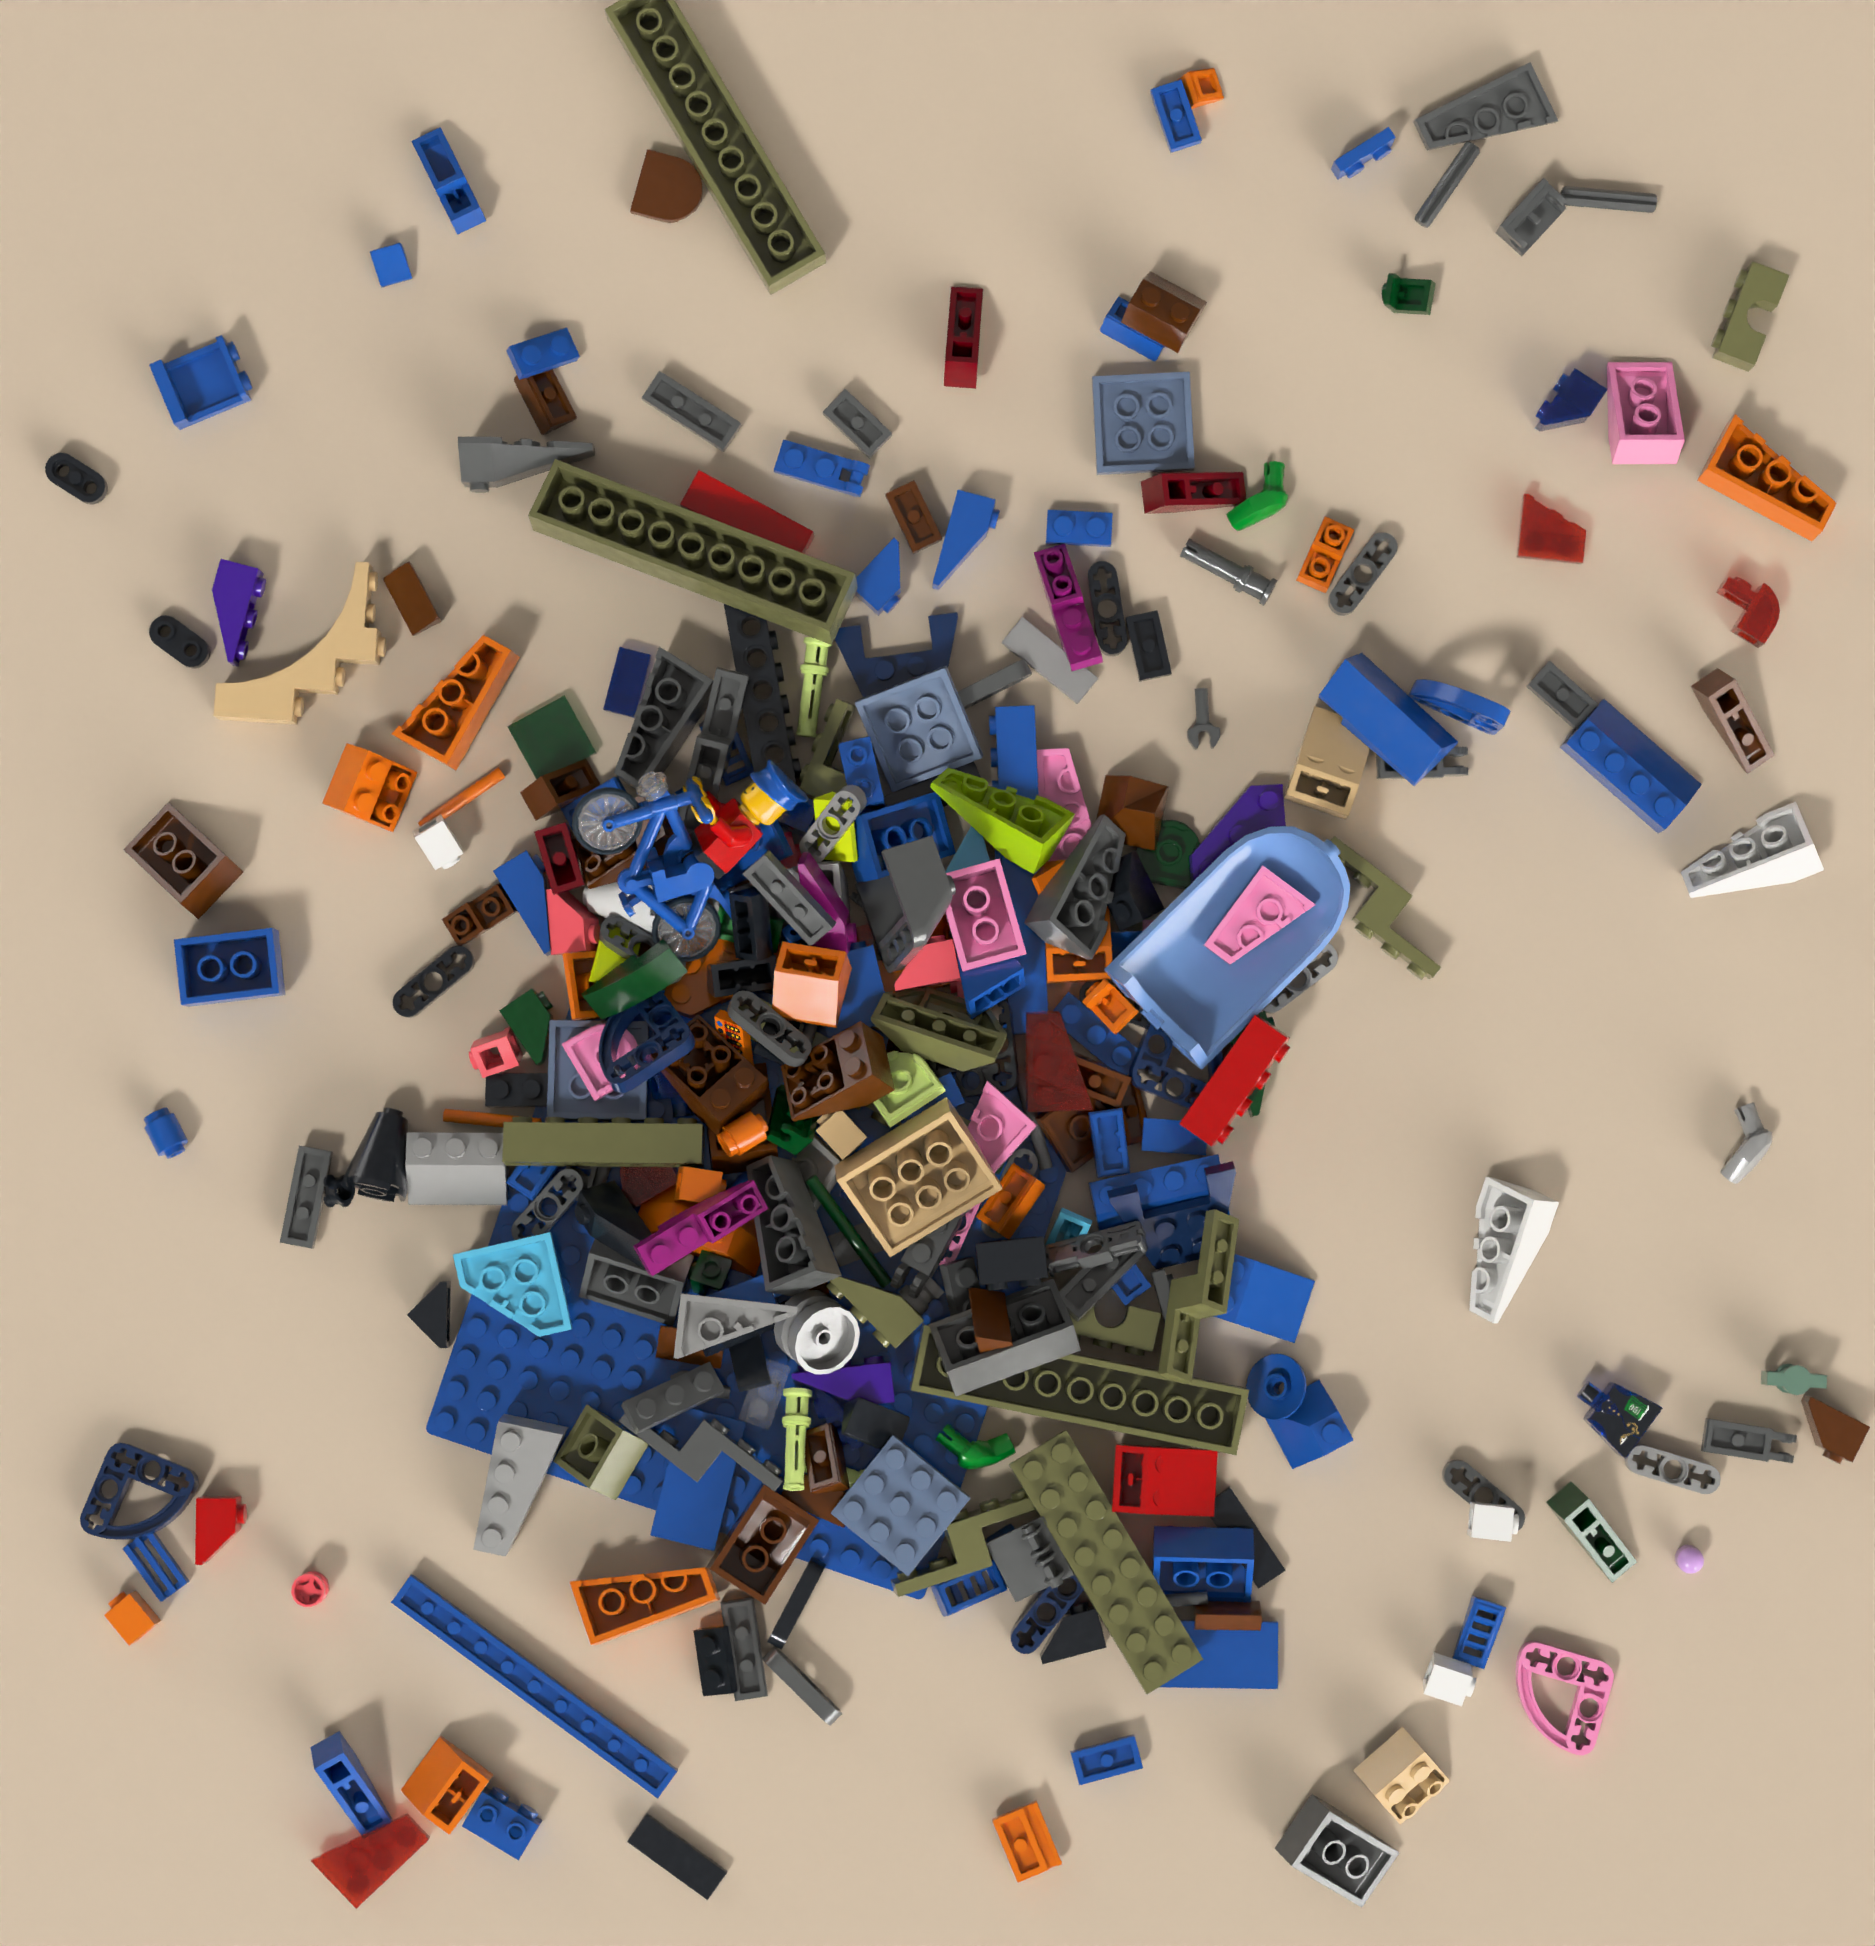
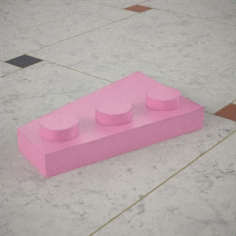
M1261 866L1203 946L1231 965L1316 904L1269 869Z

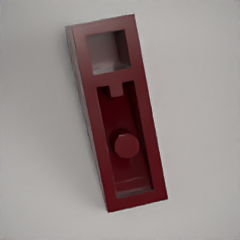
M951 286L944 371L945 387L976 389L983 289Z
M1243 472L1161 473L1141 481L1144 514L1178 513L1238 506L1247 499Z

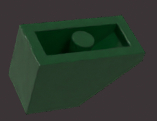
M531 988L499 1011L535 1064L540 1066L546 1059L549 1043V1022L553 1020V1015L549 1010L553 1008V1005L543 991L537 994Z

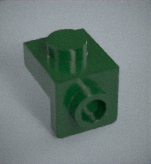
M1389 273L1387 282L1382 287L1383 304L1393 313L1430 315L1436 283L1425 279L1400 278L1396 273Z
M702 1250L698 1260L692 1263L688 1274L693 1292L706 1296L709 1288L721 1291L732 1267V1260Z

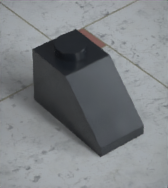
M1136 850L1122 856L1119 870L1113 875L1110 889L1111 892H1114L1112 903L1107 904L1120 931L1165 909Z
M1088 1602L1072 1605L1069 1608L1070 1612L1065 1613L1040 1653L1042 1664L1107 1648L1098 1613L1093 1606L1089 1607Z

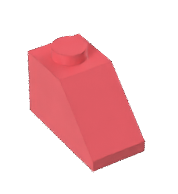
M546 889L551 955L597 951L601 928L599 926V919L589 912L569 891L553 895L551 889Z
M945 935L930 937L926 945L907 964L894 983L895 992L960 980L953 939L946 940Z

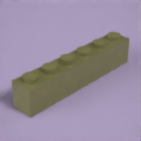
M519 1116L512 1117V1122H503L502 1162L506 1166H685L704 1168L705 1127L703 1124H697V1119L679 1118L677 1119V1124L664 1123L663 1118H645L644 1123H631V1118L616 1117L611 1118V1123H598V1118L580 1117L578 1118V1123H565V1118L546 1117L545 1122H532L531 1117Z

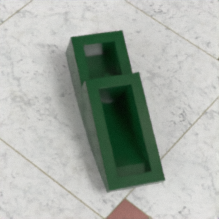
M663 938L637 958L633 954L584 991L582 996L602 1020L653 996L686 974L688 970Z

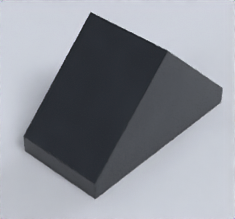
M451 1281L440 1282L407 1314L439 1348L450 1347Z

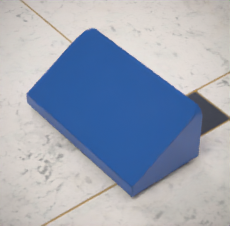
M1118 296L1106 315L1100 332L1148 359L1156 361L1165 346L1121 323L1129 302Z

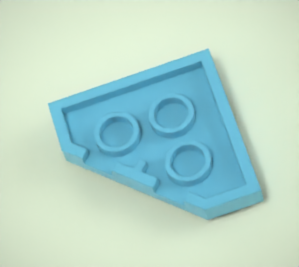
M551 1232L453 1254L460 1287L486 1302L508 1318L513 1319L539 1337L573 1329Z

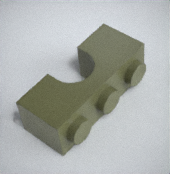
M1754 261L1746 270L1741 268L1734 287L1739 288L1735 300L1730 298L1723 312V317L1727 318L1723 329L1718 328L1711 347L1716 348L1713 359L1747 372L1755 366L1766 335L1750 327L1747 321V312L1752 308H1761L1772 312L1779 304L1789 278L1788 274Z
M1095 1305L1078 1322L1070 1314L1069 1316L1073 1322L1078 1341H1080L1081 1335L1094 1338L1093 1345L1112 1349L1113 1343L1126 1346L1125 1352L1144 1356L1145 1350L1153 1352L1161 1313L1128 1305L1123 1321L1114 1327H1105L1097 1321Z

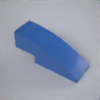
M441 127L412 140V144L457 235L485 222L484 214Z

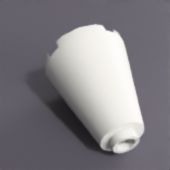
M617 882L589 889L587 885L585 886L583 904L587 905L589 912L605 918L611 916L622 917L652 935V923L657 913L643 901L633 906L636 914L629 917L618 896L622 891L618 887ZM662 918L659 924V937H663V934L667 935L671 928Z

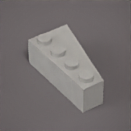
M503 1414L499 1419L473 1550L501 1556L508 1554L568 1427Z

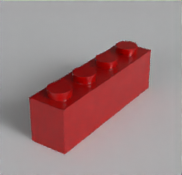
M698 470L680 503V506L803 554L806 553L815 537L814 531Z
M1254 1015L1179 1124L1211 1147L1215 1146L1217 1142L1224 1144L1234 1130L1230 1126L1236 1115L1242 1117L1251 1106L1253 1101L1249 1099V1096L1255 1088L1261 1090L1272 1074L1268 1072V1069L1274 1061L1280 1063L1291 1047L1286 1044L1290 1037L1259 1015Z

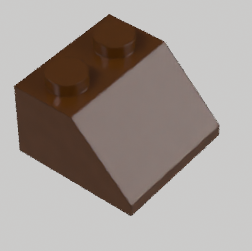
M1150 271L1143 278L1131 298L1121 323L1178 353L1207 302Z

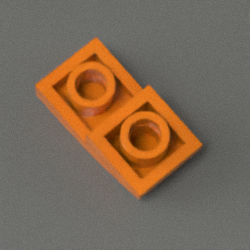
M1325 516L1296 581L1326 594L1354 529Z

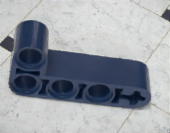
M1075 1575L1071 1576L1076 1581V1587L1073 1592L1063 1594L1057 1587L1052 1589L1051 1586L1043 1589L1015 1623L1011 1630L1010 1639L1016 1651L1022 1654L1034 1652L1084 1591ZM1050 1603L1055 1607V1614L1051 1619L1044 1620L1039 1618L1037 1609L1041 1604ZM1029 1617H1032L1034 1622L1044 1629L1040 1632L1036 1626L1031 1633L1033 1642L1028 1643L1025 1641L1021 1645L1019 1644L1020 1638L1017 1633L1020 1630L1026 1633L1031 1628L1032 1623L1027 1620Z

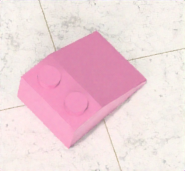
M1608 362V438L1612 464H1677L1685 439L1672 362Z
M1000 858L946 873L947 876L950 875L952 877L956 893L952 895V902L945 914L962 972L1026 955Z

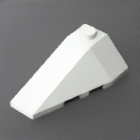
M1793 802L1764 814L1756 820L1758 825L1745 834L1739 831L1732 836V843L1720 851L1712 850L1683 870L1681 874L1690 897L1694 898L1791 883L1823 871L1824 868L1797 803Z
M1486 1176L1476 1205L1475 1218L1479 1219L1478 1238H1474L1473 1249H1477L1476 1268L1472 1271L1469 1311L1492 1323L1499 1322L1546 1239L1559 1202L1535 1190Z

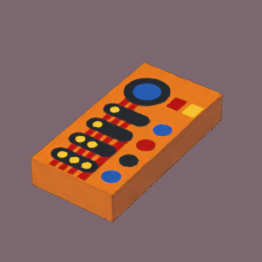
M720 1009L714 1016L716 1031L754 1066L750 1034L737 1025L729 1017L727 1011Z

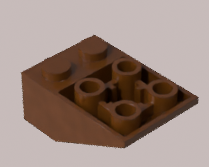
M644 791L634 799L638 803L646 800L649 801L650 795H646V791ZM628 802L622 807L629 806L631 804ZM666 815L652 848H656L658 855H663L668 839L674 834ZM649 819L643 820L640 834L635 842L619 853L611 855L597 854L584 848L577 838L573 839L586 885L589 889L617 882L619 873L625 868L630 867ZM600 821L583 832L582 835L594 846L601 848L615 847L630 837L636 823L615 828L612 832H606Z
M697 1014L687 1023L695 1038V1046L688 1054L661 1072L694 1114L717 1135L722 1132V1127L747 1113L766 1096L768 1079ZM658 1053L651 1054L650 1058L654 1061Z
M862 1021L813 1047L806 1062L801 1066L781 1065L790 1115L793 1121L866 1106L895 1090L883 1036Z

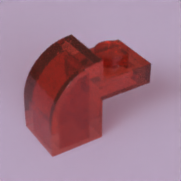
M1728 577L1722 582L1716 593L1744 609L1730 632L1759 648L1766 643L1778 622L1780 614L1778 599L1774 591L1765 583L1757 587L1754 592L1750 590L1752 586L1747 581L1739 577L1734 579Z

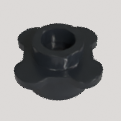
M327 1175L324 1178V1203L327 1207H334L335 1204L348 1207L351 1204L355 1195V1186L351 1185L349 1191L341 1186L344 1175L340 1177Z

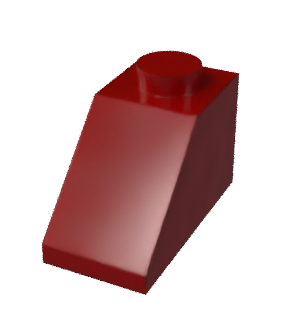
M201 1496L196 1498L195 1565H203L209 1562L241 1530V1524L246 1523L247 1507L246 1504H241L242 1496Z

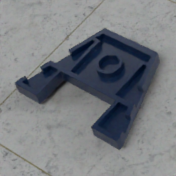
M957 612L928 616L932 650L865 658L861 625L839 628L834 640L862 697L940 667L947 666L948 668L958 621Z
M1233 1161L1204 1168L1209 1196L1142 1211L1136 1184L1107 1191L1110 1203L1124 1224L1134 1221L1141 1223L1146 1233L1147 1252L1145 1255L1156 1270L1199 1260L1206 1211L1216 1209L1228 1214L1236 1176Z

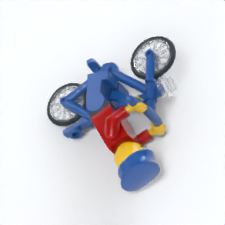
M771 759L767 760V766L759 772L750 773V777L754 782L741 793L742 804L735 798L726 804L719 802L709 791L705 792L703 790L702 781L696 776H692V778L686 781L685 786L683 785V793L670 794L668 791L669 785L666 783V775L663 772L655 773L651 771L639 779V786L636 789V793L640 797H644L646 801L638 803L632 795L624 790L604 787L588 793L575 807L572 816L574 835L584 848L601 855H611L627 849L639 836L643 820L649 819L630 867L625 868L618 875L617 883L622 891L618 896L629 917L636 914L633 906L640 901H643L657 913L652 923L653 942L656 945L664 938L682 962L694 961L704 957L718 942L721 933V922L716 909L707 902L709 897L717 900L731 918L730 892L727 889L722 893L713 881L714 876L719 880L723 875L727 874L762 837L763 832L759 826L760 823L771 825L786 810L793 811L798 803H805L808 800L807 795ZM692 804L691 810L702 824L689 835L678 808ZM666 815L674 834L668 839L663 855H658L656 848H652Z

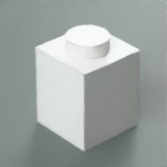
M441 814L413 830L414 838L435 870L440 867L447 869L460 860L459 856L463 854L462 847Z
M1470 1501L1467 1535L1473 1538L1511 1542L1512 1534H1517L1519 1515L1514 1514L1515 1508L1511 1506Z
M1433 1652L1423 1679L1424 1694L1462 1706L1465 1696L1471 1697L1476 1684V1678L1472 1675L1471 1664Z

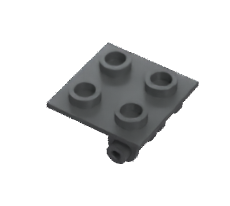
M1044 1516L986 1543L1015 1602L1047 1587L1056 1588L1063 1584L1064 1579L1074 1575L1066 1558L1045 1525L1044 1521L1046 1522Z

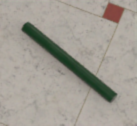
M814 1174L809 1177L805 1183L880 1287L887 1286L891 1282L890 1276L817 1175Z

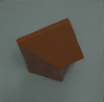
M1105 775L1096 820L1100 815L1105 814L1126 834L1124 845L1156 851L1169 787L1133 776Z

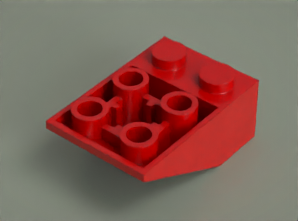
M1117 1444L1112 1512L1214 1517L1218 1452L1207 1449Z

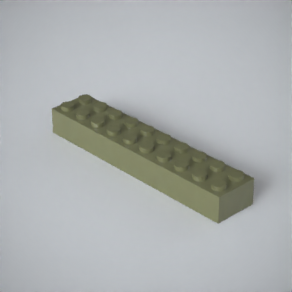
M619 0L607 7L605 13L609 24L770 295L826 263L824 250L675 0Z
M557 459L554 460L528 514L533 531L830 645L833 644L858 589L856 573Z
M922 1323L909 1387L911 1391L1237 1455L1249 1394L1248 1389L1240 1386L1192 1377L1191 1383L1182 1384L1158 1375L1159 1370L1072 1353L955 1397L929 1325Z

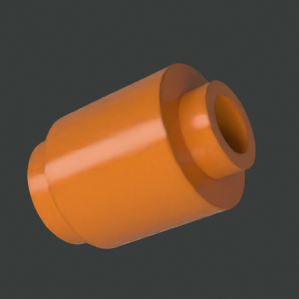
M748 1111L722 1127V1132L717 1134V1139L729 1157L736 1154L740 1156L767 1139L765 1132L769 1129L760 1114L754 1115L751 1111Z

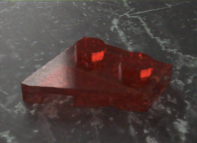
M1524 494L1522 497L1516 558L1582 564L1586 530L1574 522L1567 521L1554 509H1548L1537 502L1530 494Z
M621 1167L622 1192L633 1208L636 1209L675 1186L677 1174L673 1167Z

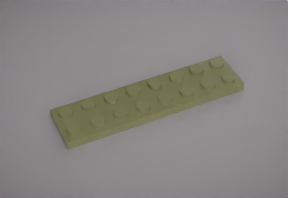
M1067 1430L1060 1432L1009 1464L1010 1468L1040 1517L1044 1516L1046 1522L1044 1521L1045 1525L1145 1694L1151 1693L1204 1660L1116 1512H1112L1110 1502Z

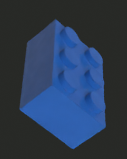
M266 928L174 939L181 1005L191 1007L286 995L279 930Z

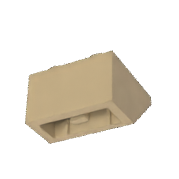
M1404 1727L1400 1728L1353 1770L1400 1825L1406 1819L1414 1816L1424 1803L1440 1793L1442 1788L1450 1781Z

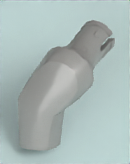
M1754 1103L1734 1110L1742 1126L1745 1138H1743L1744 1141L1738 1150L1721 1169V1174L1734 1184L1739 1183L1758 1164L1772 1143V1132L1764 1129Z

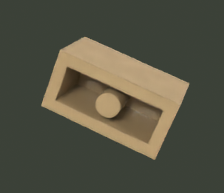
M844 1111L822 1115L816 1121L820 1125L816 1132L842 1160L846 1159L868 1139L865 1133Z

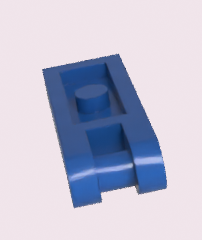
M783 439L774 472L854 497H861L863 491L861 483L863 477L868 475L870 465ZM842 470L851 472L848 482L840 480Z

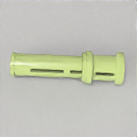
M804 637L803 642L806 644L804 664L800 665L801 673L804 674L796 735L816 738L823 677H827V674H829V668L826 665L828 649L832 645L812 637Z
M806 1388L783 1389V1396L786 1397L785 1416L782 1417L783 1427L786 1428L783 1489L802 1491L805 1488L806 1428H809L811 1424V1418L808 1417L809 1398L812 1397V1390Z

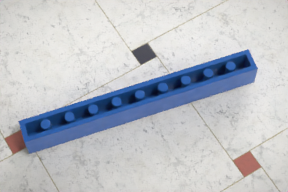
M1035 705L995 707V715L989 716V734L996 735V748H990L991 768L997 767L998 780L992 781V787L1006 790V787L1009 786L1017 789V795L1035 800L1036 795H1038ZM994 848L995 859L1000 858L1027 953L1026 955L1015 957L1024 968L1026 986L1007 997V1002L1012 1010L1014 1035L1048 1034L1045 942L1024 923L1038 897L1032 882V877L1035 874L1009 861Z

